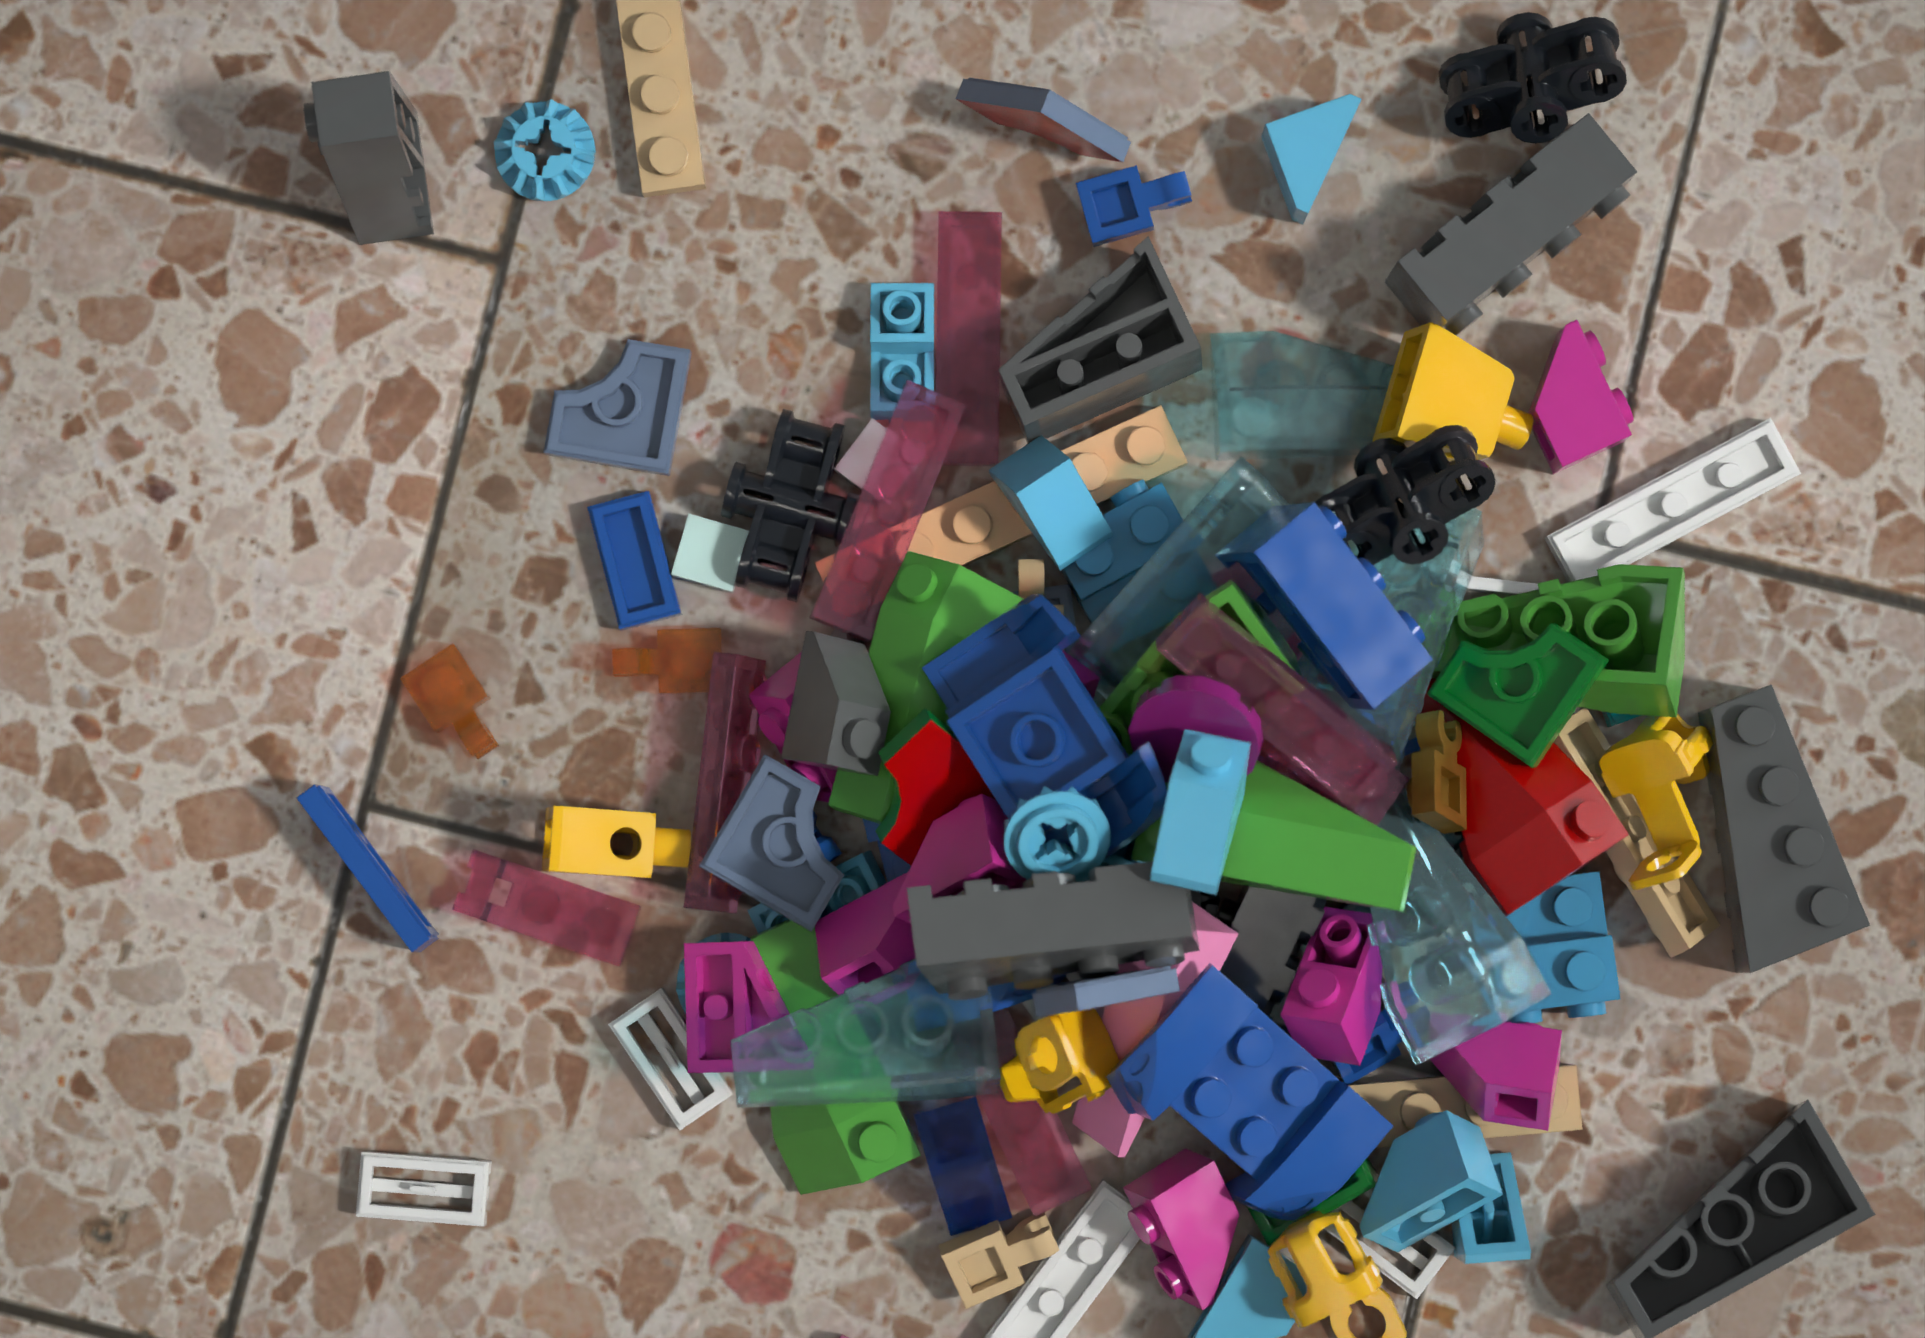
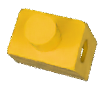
M1429 322L1405 331L1403 334L1372 442L1382 438H1391L1402 442L1408 448L1439 428L1447 425H1460L1467 427L1474 434L1478 444L1477 457L1479 460L1491 456L1496 442L1516 450L1521 449L1531 434L1533 416L1507 405L1514 382V374L1511 369L1440 325ZM1444 446L1443 451L1448 461L1455 460L1449 447Z
M551 806L546 808L541 871L651 878L653 866L688 868L691 831L690 829L656 827V813ZM613 833L630 834L633 840V849L629 856L613 854L610 847Z

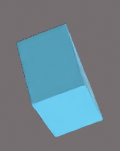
M1348 94L1265 124L1261 138L1292 220L1304 224L1362 100L1361 98Z
M1042 435L989 469L993 480L1060 571L1113 536L1111 528L1071 459Z
M1511 1152L1490 1154L1503 1195L1451 1223L1453 1246L1455 1247L1454 1257L1464 1264L1525 1260L1531 1257Z

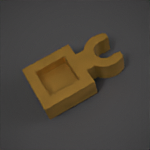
M1441 710L1417 714L1415 731L1421 752L1412 753V777L1407 783V798L1412 809V815L1443 834L1467 830L1466 768L1457 763V752L1462 743L1460 722L1455 720L1444 723V712Z

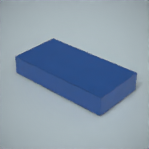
M645 491L587 507L619 630L623 631L682 615L651 493Z

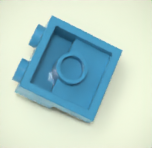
M1144 479L1114 494L1111 500L1116 508L1103 514L1112 530L1113 536L1061 570L1110 659L1163 631L1175 615L1218 588L1192 542V535L1162 482L1149 489Z
M1600 871L1570 875L1504 919L1501 918L1480 886L1469 887L1474 891L1471 903L1486 1014H1503L1505 1022L1537 1023L1543 1022L1541 1009L1567 1006L1568 1018L1607 1014L1605 1001L1621 999L1612 935H1608Z

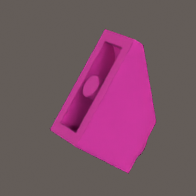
M984 794L970 797L962 801L954 810L932 822L893 903L894 917L911 923L906 889L908 887L931 885L932 898L957 896L963 890L964 881L991 879L992 884L1006 885L1010 890L1023 888L1022 883L1027 879L1015 871L1005 853V819L1008 818L997 800Z

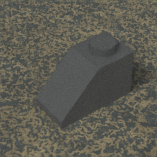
M806 631L781 755L782 759L837 771L879 775L881 757L878 752L885 744L891 711L865 644L814 631Z

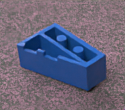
M1315 502L1271 507L1219 550L1215 556L1228 570L1238 562L1264 591L1255 601L1269 616L1278 609L1301 640L1297 648L1352 709L1374 710L1433 660L1421 644L1426 639L1424 632L1408 613L1403 610H1395L1382 592L1386 589L1383 577L1369 561L1364 558H1356L1343 541L1347 536L1345 527L1330 509L1323 505L1318 507Z

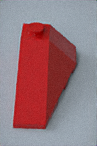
M1415 674L1406 682L1416 715L1441 710L1444 712V723L1455 720L1460 722L1462 743L1457 752V763L1466 768L1467 830L1461 831L1464 841L1459 846L1467 868L1502 919L1595 860L1629 835L1593 781L1554 742L1538 766L1531 768L1428 696L1427 692L1435 682V678Z

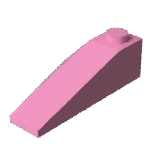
M1194 902L1192 904L1200 951L1184 953L1185 960L1183 962L1171 965V969L1176 968L1180 991L1095 1008L1111 1038L1119 1061L1145 1037L1209 963L1219 971L1221 970L1239 934ZM1145 960L1118 964L1119 972L1117 973L1158 967H1147ZM1111 1087L1105 1091V1095L1091 1102H1088L1086 1096L1077 1100L1072 1123L1115 1156L1125 1157L1145 1117L1137 1113L1128 1114Z

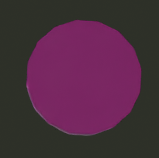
M1177 675L1162 680L1161 687L1154 688L1150 692L1148 688L1139 697L1129 726V735L1134 752L1149 742L1155 752L1160 771L1166 783L1170 782L1185 729L1249 742L1248 776L1253 772L1264 739L1261 718L1253 706L1250 712L1246 705L1239 701L1241 694L1229 685L1204 676Z

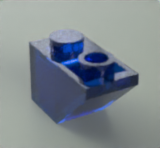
M977 1094L915 1111L914 1119L950 1235L953 1236L977 1229L997 1219L1000 1222L1013 1218Z

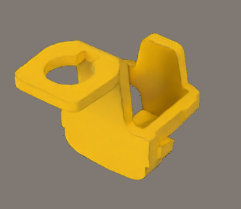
M1677 714V718L1647 716L1632 734L1609 747L1599 761L1602 770L1601 776L1613 798L1625 794L1635 796L1657 848V851L1647 856L1638 865L1629 878L1628 882L1632 890L1647 888L1684 876L1702 854L1698 832L1676 782L1687 784L1704 779L1708 775L1710 766L1706 753L1712 747L1713 742L1706 727L1690 726L1679 714ZM1680 856L1676 861H1674L1670 865L1662 869L1656 870L1660 866L1668 863L1672 857Z
M1095 1008L1049 1015L1025 1026L1018 1032V1037L1014 1039L1017 1056L996 1071V1078L1007 1101L1023 1102L1036 1100L1045 1113L1051 1112L1055 1114L1070 1108L1073 1102L1085 1096L1088 1102H1091L1105 1095V1091L1112 1087L1106 1076L1119 1062V1059L1101 1017ZM1077 1076L1080 1079L1081 1085L1059 1097L1057 1089L1071 1078Z
M1320 1210L1290 1224L1268 1248L1270 1265L1275 1276L1280 1278L1288 1297L1282 1299L1283 1305L1290 1318H1294L1298 1327H1306L1330 1315V1323L1337 1338H1357L1350 1331L1348 1324L1349 1316L1352 1313L1350 1305L1362 1299L1365 1306H1373L1385 1318L1386 1329L1379 1338H1406L1407 1331L1392 1298L1384 1289L1380 1288L1383 1280L1379 1274L1378 1267L1371 1255L1366 1257L1356 1239L1357 1232L1349 1219L1344 1218L1340 1212L1322 1214ZM1331 1224H1334L1353 1260L1355 1271L1350 1274H1340L1336 1270L1317 1235L1322 1229ZM1287 1248L1307 1286V1292L1304 1296L1279 1250Z

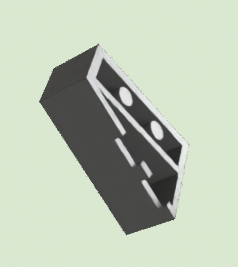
M390 71L311 82L314 102L304 103L307 134L310 142L318 143L319 151L325 158L359 245L433 235L434 229L417 110Z

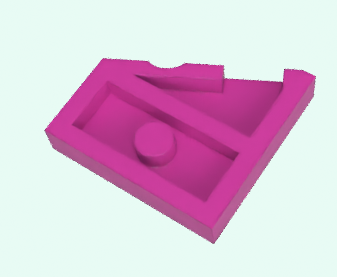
M754 941L684 943L688 1073L813 1070V1060Z

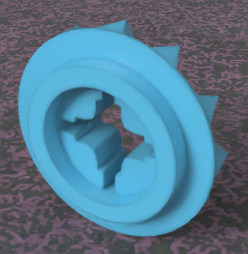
M552 99L545 102H525L520 109L503 119L502 127L494 141L496 167L503 180L519 195L536 201H554L575 192L589 177L595 161L594 137L586 121L575 109L557 103ZM546 125H548L553 144L571 153L549 156L547 165L543 166L542 175H539V167L537 166L535 155L526 151L525 148L519 147V145L528 146L529 143H539L541 134L545 133Z
M1044 786L1040 795L1028 801L1020 798L1015 813L1010 819H1005L1004 849L1006 856L1015 871L1027 880L1031 878L1032 874L1058 871V873L1072 874L1075 876L1076 882L1088 876L1090 870L1102 863L1110 845L1108 820L1096 799L1090 800L1080 795L1073 786L1068 791L1054 792ZM1041 823L1051 824L1057 829L1069 824L1066 830L1072 849L1066 843L1061 844L1056 839H1052L1044 844L1046 839Z

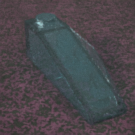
M1275 331L1210 334L1215 461L1358 455L1362 448L1372 442L1394 365Z
M1397 777L1342 806L1416 847L1404 913L1370 907L1373 923L1367 925L1371 945L1379 947L1386 983L1380 985L1384 1006L1415 1065L1423 1063L1504 1023L1552 994L1521 935L1442 834L1412 815V809L1407 798V790Z
M915 958L901 964L897 970L865 983L863 981L845 989L844 993L809 1009H800L731 1040L737 1108L922 1101L996 1094L1001 1076L990 986H987L988 994L969 1000H951L948 998V993L939 994L917 967Z

